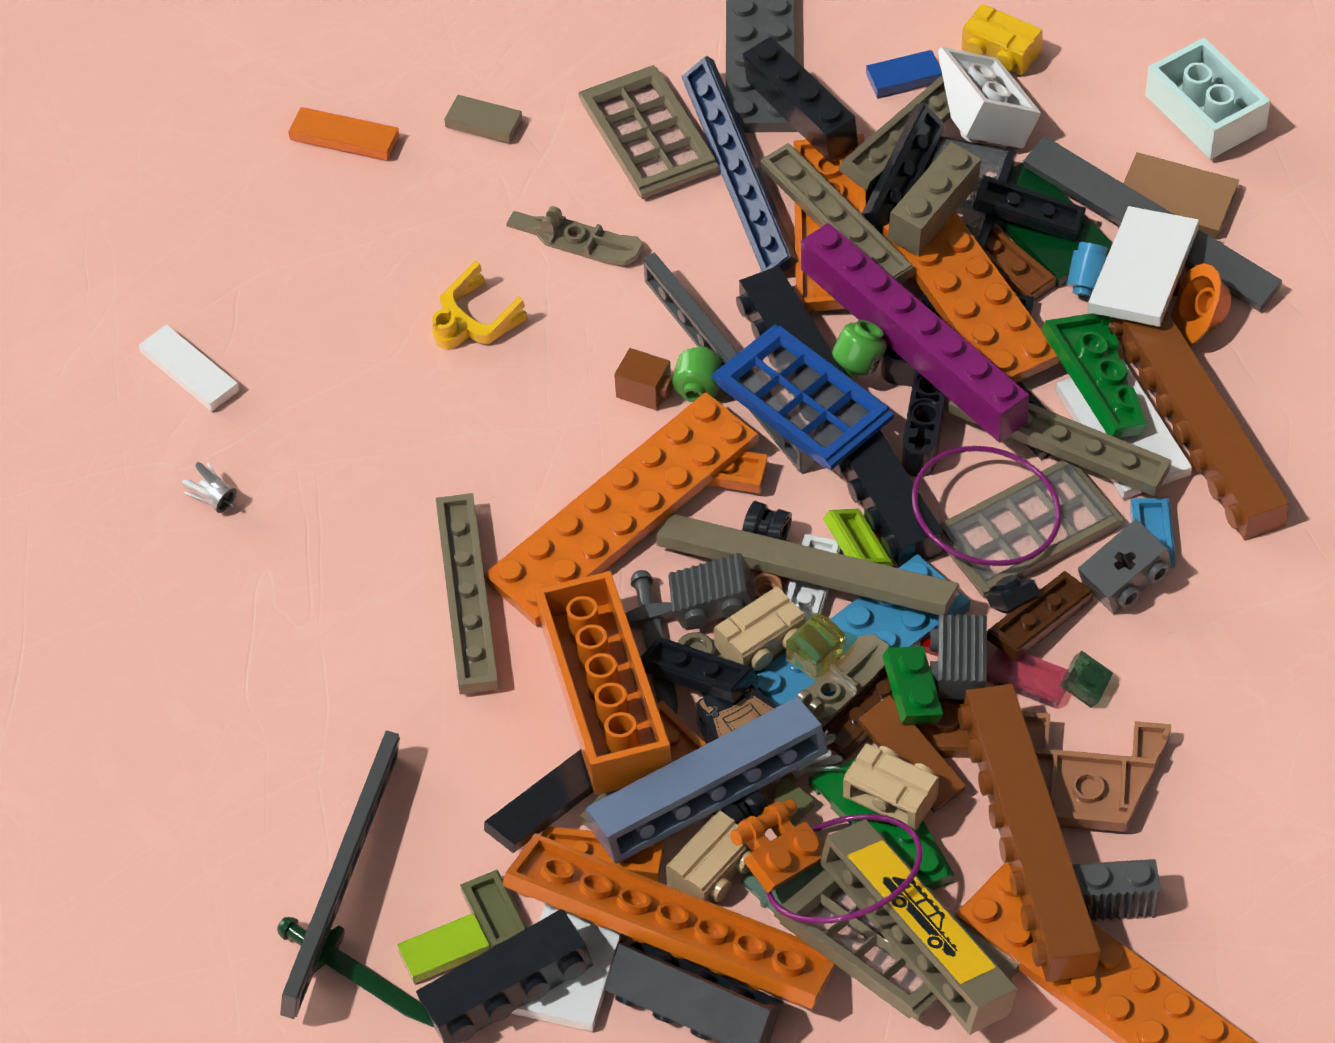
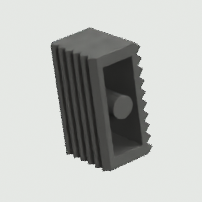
M742 554L728 555L727 558L721 557L720 560L714 559L712 562L707 561L705 564L699 563L698 566L692 565L691 568H684L683 570H677L668 574L672 613L683 629L687 627L698 629L706 626L708 621L722 617L729 618L756 600L753 574Z
M943 613L939 615L938 629L931 628L930 652H938V661H930V670L934 684L937 685L939 699L964 700L966 690L986 687L987 617L985 615L977 616L975 614L970 616L966 614L962 616L958 614L955 616Z
M1156 859L1072 864L1089 917L1095 922L1098 918L1103 921L1109 918L1112 921L1115 917L1119 920L1125 917L1129 920L1131 916L1136 919L1139 916L1146 918L1148 915L1154 918L1157 914L1161 888Z

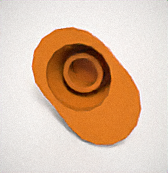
M1203 263L1193 267L1183 278L1171 318L1189 346L1198 342L1207 331L1214 329L1223 322L1231 308L1232 297L1230 290L1221 281L1220 274L1214 266Z

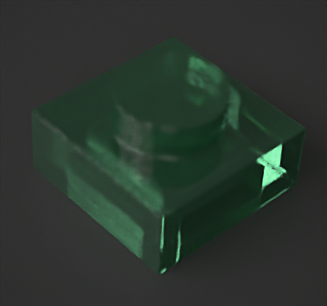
M1080 651L1074 656L1059 686L1092 708L1099 703L1113 672L1085 652Z

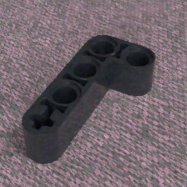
M887 345L886 352L881 359V375L883 379L890 384L912 387L903 435L902 466L909 475L917 477L924 465L938 455L947 397ZM936 463L929 468V470L925 473L924 476H927L934 471Z

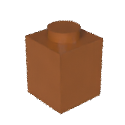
M633 348L628 349L614 374L617 398L653 410H657L663 398H669L673 390L670 360Z

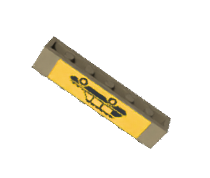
M866 819L826 836L820 864L860 910L890 895L906 880L912 871L910 865L899 857L887 843L885 837L877 832ZM917 876L899 896L883 907L865 915L969 1035L1010 1015L1018 990L1012 979L1001 971L988 956L983 946L976 943L962 927L960 921L950 914L937 899L935 893L926 887Z

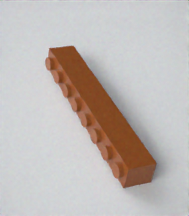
M1167 310L1160 327L1110 317L1111 321L1108 326L1111 334H1116L1123 345V352L1127 361L1134 363L1138 369L1143 387L1146 390L1150 389L1153 393L1160 414L1163 417L1167 416L1171 422L1178 443L1186 446L1194 469L1197 472H1202L1211 496L1222 504L1229 525L1233 529L1237 528L1244 541L1285 527L1290 503Z
M1013 684L966 690L964 705L958 708L959 725L962 731L968 732L970 738L968 741V751L971 762L977 763L980 770L978 774L980 792L982 796L988 795L990 824L993 829H998L1000 833L999 850L1001 859L1004 863L1009 862L1012 871L1010 873V886L1014 897L1019 896L1022 903L1021 921L1023 928L1026 932L1030 931L1033 938V961L1036 967H1042L1046 982L1095 975L1101 951Z

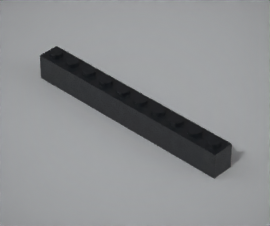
M779 266L739 280V296L736 297V304L742 317L747 316L749 318L755 339L774 324L778 327L781 326L846 375L842 367L835 361L831 349ZM779 346L768 355L774 369L779 368L780 371H783L797 359L782 346ZM803 363L785 379L803 391L821 376ZM827 381L809 397L827 409L840 399L844 393ZM851 399L833 415L851 427L864 417L868 411ZM802 401L798 404L801 415L806 422L813 421L820 415ZM827 419L814 429L818 443L824 448L844 433ZM879 430L838 464L834 470L839 476L844 475L848 482L847 487L852 500L855 503L860 502L864 509L866 521L873 531L877 530L881 537L882 547L890 559L894 558L899 567L917 554L925 561L943 554V549L934 543L924 532L913 510L912 489L914 483L883 433ZM918 491V506L923 520L933 534L943 542L944 532Z

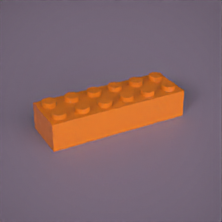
M611 571L535 589L541 626L595 795L622 789L672 762L670 744Z

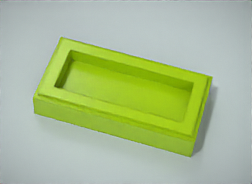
M859 508L828 510L823 520L845 556L892 567V561Z
M474 913L397 944L398 951L414 984L462 965L490 949V945Z

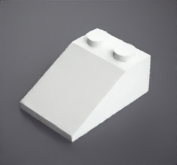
M941 46L938 56L950 115L953 122L960 129L962 137L974 143H978L981 140L991 142L1001 148L1012 146L1023 149L1041 115L1039 109L998 58Z

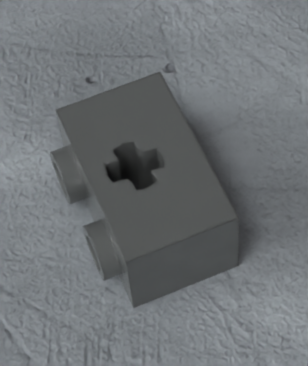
M1135 519L1079 566L1078 571L1082 583L1093 590V596L1114 615L1122 607L1127 608L1131 606L1139 597L1140 592L1151 582L1157 583L1167 574L1171 561L1168 549Z

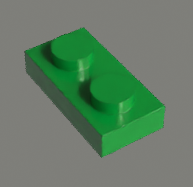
M924 646L886 648L882 658L901 725L938 723L943 716V711Z

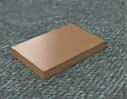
M1136 152L1123 184L1174 215L1199 219V230L1213 238H1218L1238 190L1239 179Z

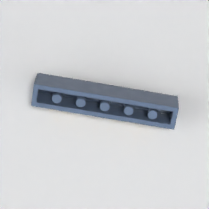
M796 697L586 807L593 834L613 862L617 864L828 753L822 725L799 697Z

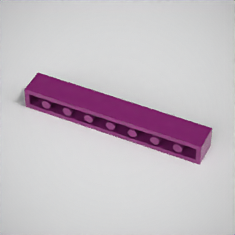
M830 223L825 224L801 240V270L858 320H866L877 325L883 331V337L892 350L1000 443L1027 424L1029 394Z

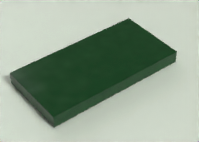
M1023 162L1013 167L1008 183L1072 203L1057 187L1024 168ZM976 187L972 192L971 198L974 201L979 187ZM1085 215L1075 242L999 217L995 221L1021 249L1057 278L1056 285L1058 287L1067 283L1073 251L1078 250L1079 242L1107 247L1106 256H1108L1113 244Z

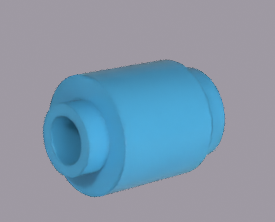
M1079 242L1078 250L1073 251L1066 284L1073 287L1072 294L1083 297L1091 296L1107 258V247Z

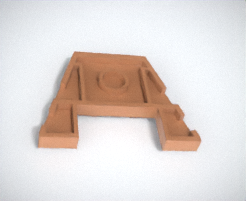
M1022 711L1059 826L1126 832L1169 741L1171 724L1135 721L1132 756L1049 749L1050 714Z

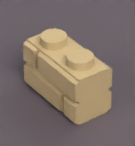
M775 587L714 627V643L716 649L725 659L759 671L769 665L774 655L783 649L792 650L802 642L805 636V616L793 602H790L789 597L779 587Z
M865 743L856 761L852 763L844 776L843 797L880 815L898 819L916 831L925 818L926 813L929 812L937 799L939 777L935 776L934 772L924 764L916 763L912 765L899 759V756L888 747L880 746L876 748Z
M717 811L666 865L668 885L711 903L713 900L716 902L722 901L731 888V881L738 873L746 874L750 871L743 860L752 852L746 843L740 846L735 845L730 838V833L738 828L735 821L722 811Z

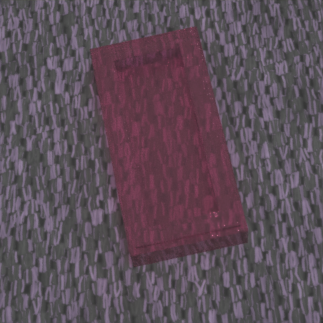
M998 648L987 668L986 682L996 686L1013 684L1017 694L1057 709L1072 681L1073 671L1026 653L1015 661Z

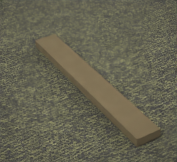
M671 514L657 533V546L713 560H720L721 557L727 558L728 555L734 556L736 553H741L750 569L936 615L943 613L946 615L959 594V583L681 515Z

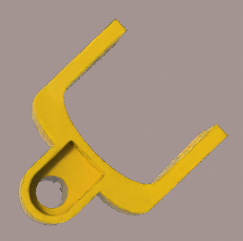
M475 260L440 295L442 309L435 312L432 316V333L436 345L442 349L449 350L459 346L468 337L482 344H490L528 320L527 312L523 310L525 307L523 299L518 296L490 324L477 322L465 314L456 304V301L485 284L484 276L480 274L482 271L481 265Z

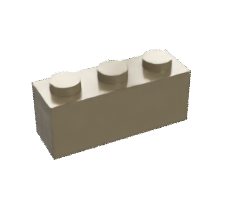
M950 142L890 212L888 239L919 256L978 186L982 158Z

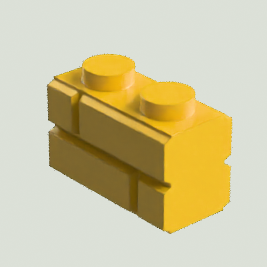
M982 3L963 26L961 49L970 53L998 58L1007 71L1023 76L1030 67L1031 62L1033 63L1041 53L1043 29Z

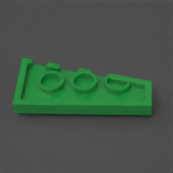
M1090 313L1046 320L1041 330L1106 434L1116 438L1142 434L1147 423L1135 389L1128 384L1126 377L1129 371L1125 361H1120L1117 352L1119 343L1116 334H1111L1108 326L1111 321L1110 317Z
M856 758L837 765L836 767L841 768V770L822 771L809 777V786L817 795L820 793L831 804V809L839 817L856 814H878L843 797V779L852 763L856 761ZM862 820L850 821L849 823H850L851 825H853V824H855V823H857V822H860V821H862ZM867 820L877 832L885 837L887 843L899 857L905 860L913 869L917 850L915 842L908 832L888 822ZM922 821L915 831L920 838L923 849L922 863L916 876L926 887L933 891L954 882V873L926 824Z

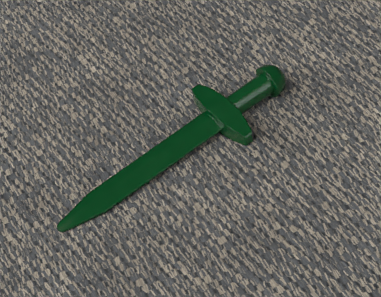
M289 916L284 917L277 926V932L283 940L291 939L301 946L307 930L298 925V919ZM337 926L330 931L315 972L326 964L404 1016L434 1027L418 1000L338 949L345 935L343 927Z

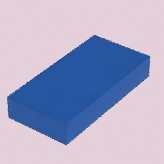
M932 50L866 65V75L877 98L931 85L942 75L941 68Z

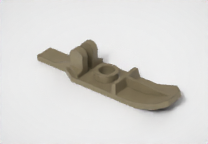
M555 206L549 207L546 216H531L513 211L506 223L507 227L536 235L545 246L605 264L626 266L636 261L644 248L638 236L619 235L603 230L600 224L592 227L566 219V216H562V211ZM578 234L579 236L572 237L571 235Z
M875 634L859 636L840 659L834 664L831 663L824 674L809 688L803 689L797 695L820 722L822 727L826 726L885 668L882 655L886 648H890V646ZM826 690L835 692L833 696H825L822 693Z

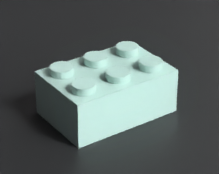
M1205 37L1148 66L1145 96L1210 160L1266 130L1271 101Z

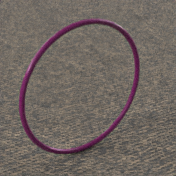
M964 446L945 451L924 465L918 473L912 489L913 510L924 532L943 550L971 563L986 566H1009L1026 562L1045 551L1054 541L1060 528L1061 506L1057 493L1050 481L1030 462L1002 449L987 446ZM962 452H989L1011 458L1034 472L1049 490L1056 512L1052 533L1038 549L1016 559L985 560L963 554L942 542L933 534L923 520L918 506V489L925 473L941 459Z
M856 814L823 822L812 827V830L817 832L836 824L864 819L883 821L899 826L908 832L916 845L917 855L912 871L906 880L884 899L862 910L840 916H802L783 908L775 900L772 891L770 893L766 892L767 898L779 913L793 920L805 923H836L864 916L891 902L913 881L919 871L923 857L920 838L906 823L885 815Z

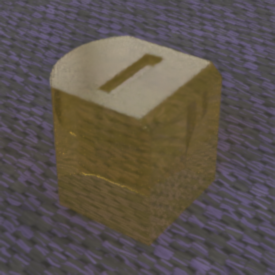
M818 613L811 616L786 640L787 661L815 681L828 670L831 663L834 664L845 652V635L842 630L828 617Z

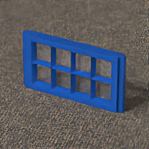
M775 324L712 374V380L717 383V386L825 469L832 470L894 419V413L889 410L888 406L784 328L778 327Z

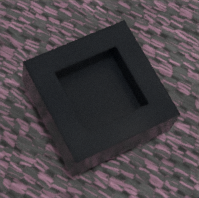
M1009 575L1000 579L996 583V588L985 593L991 608L1010 611L1040 594L1035 580L1018 577V575Z

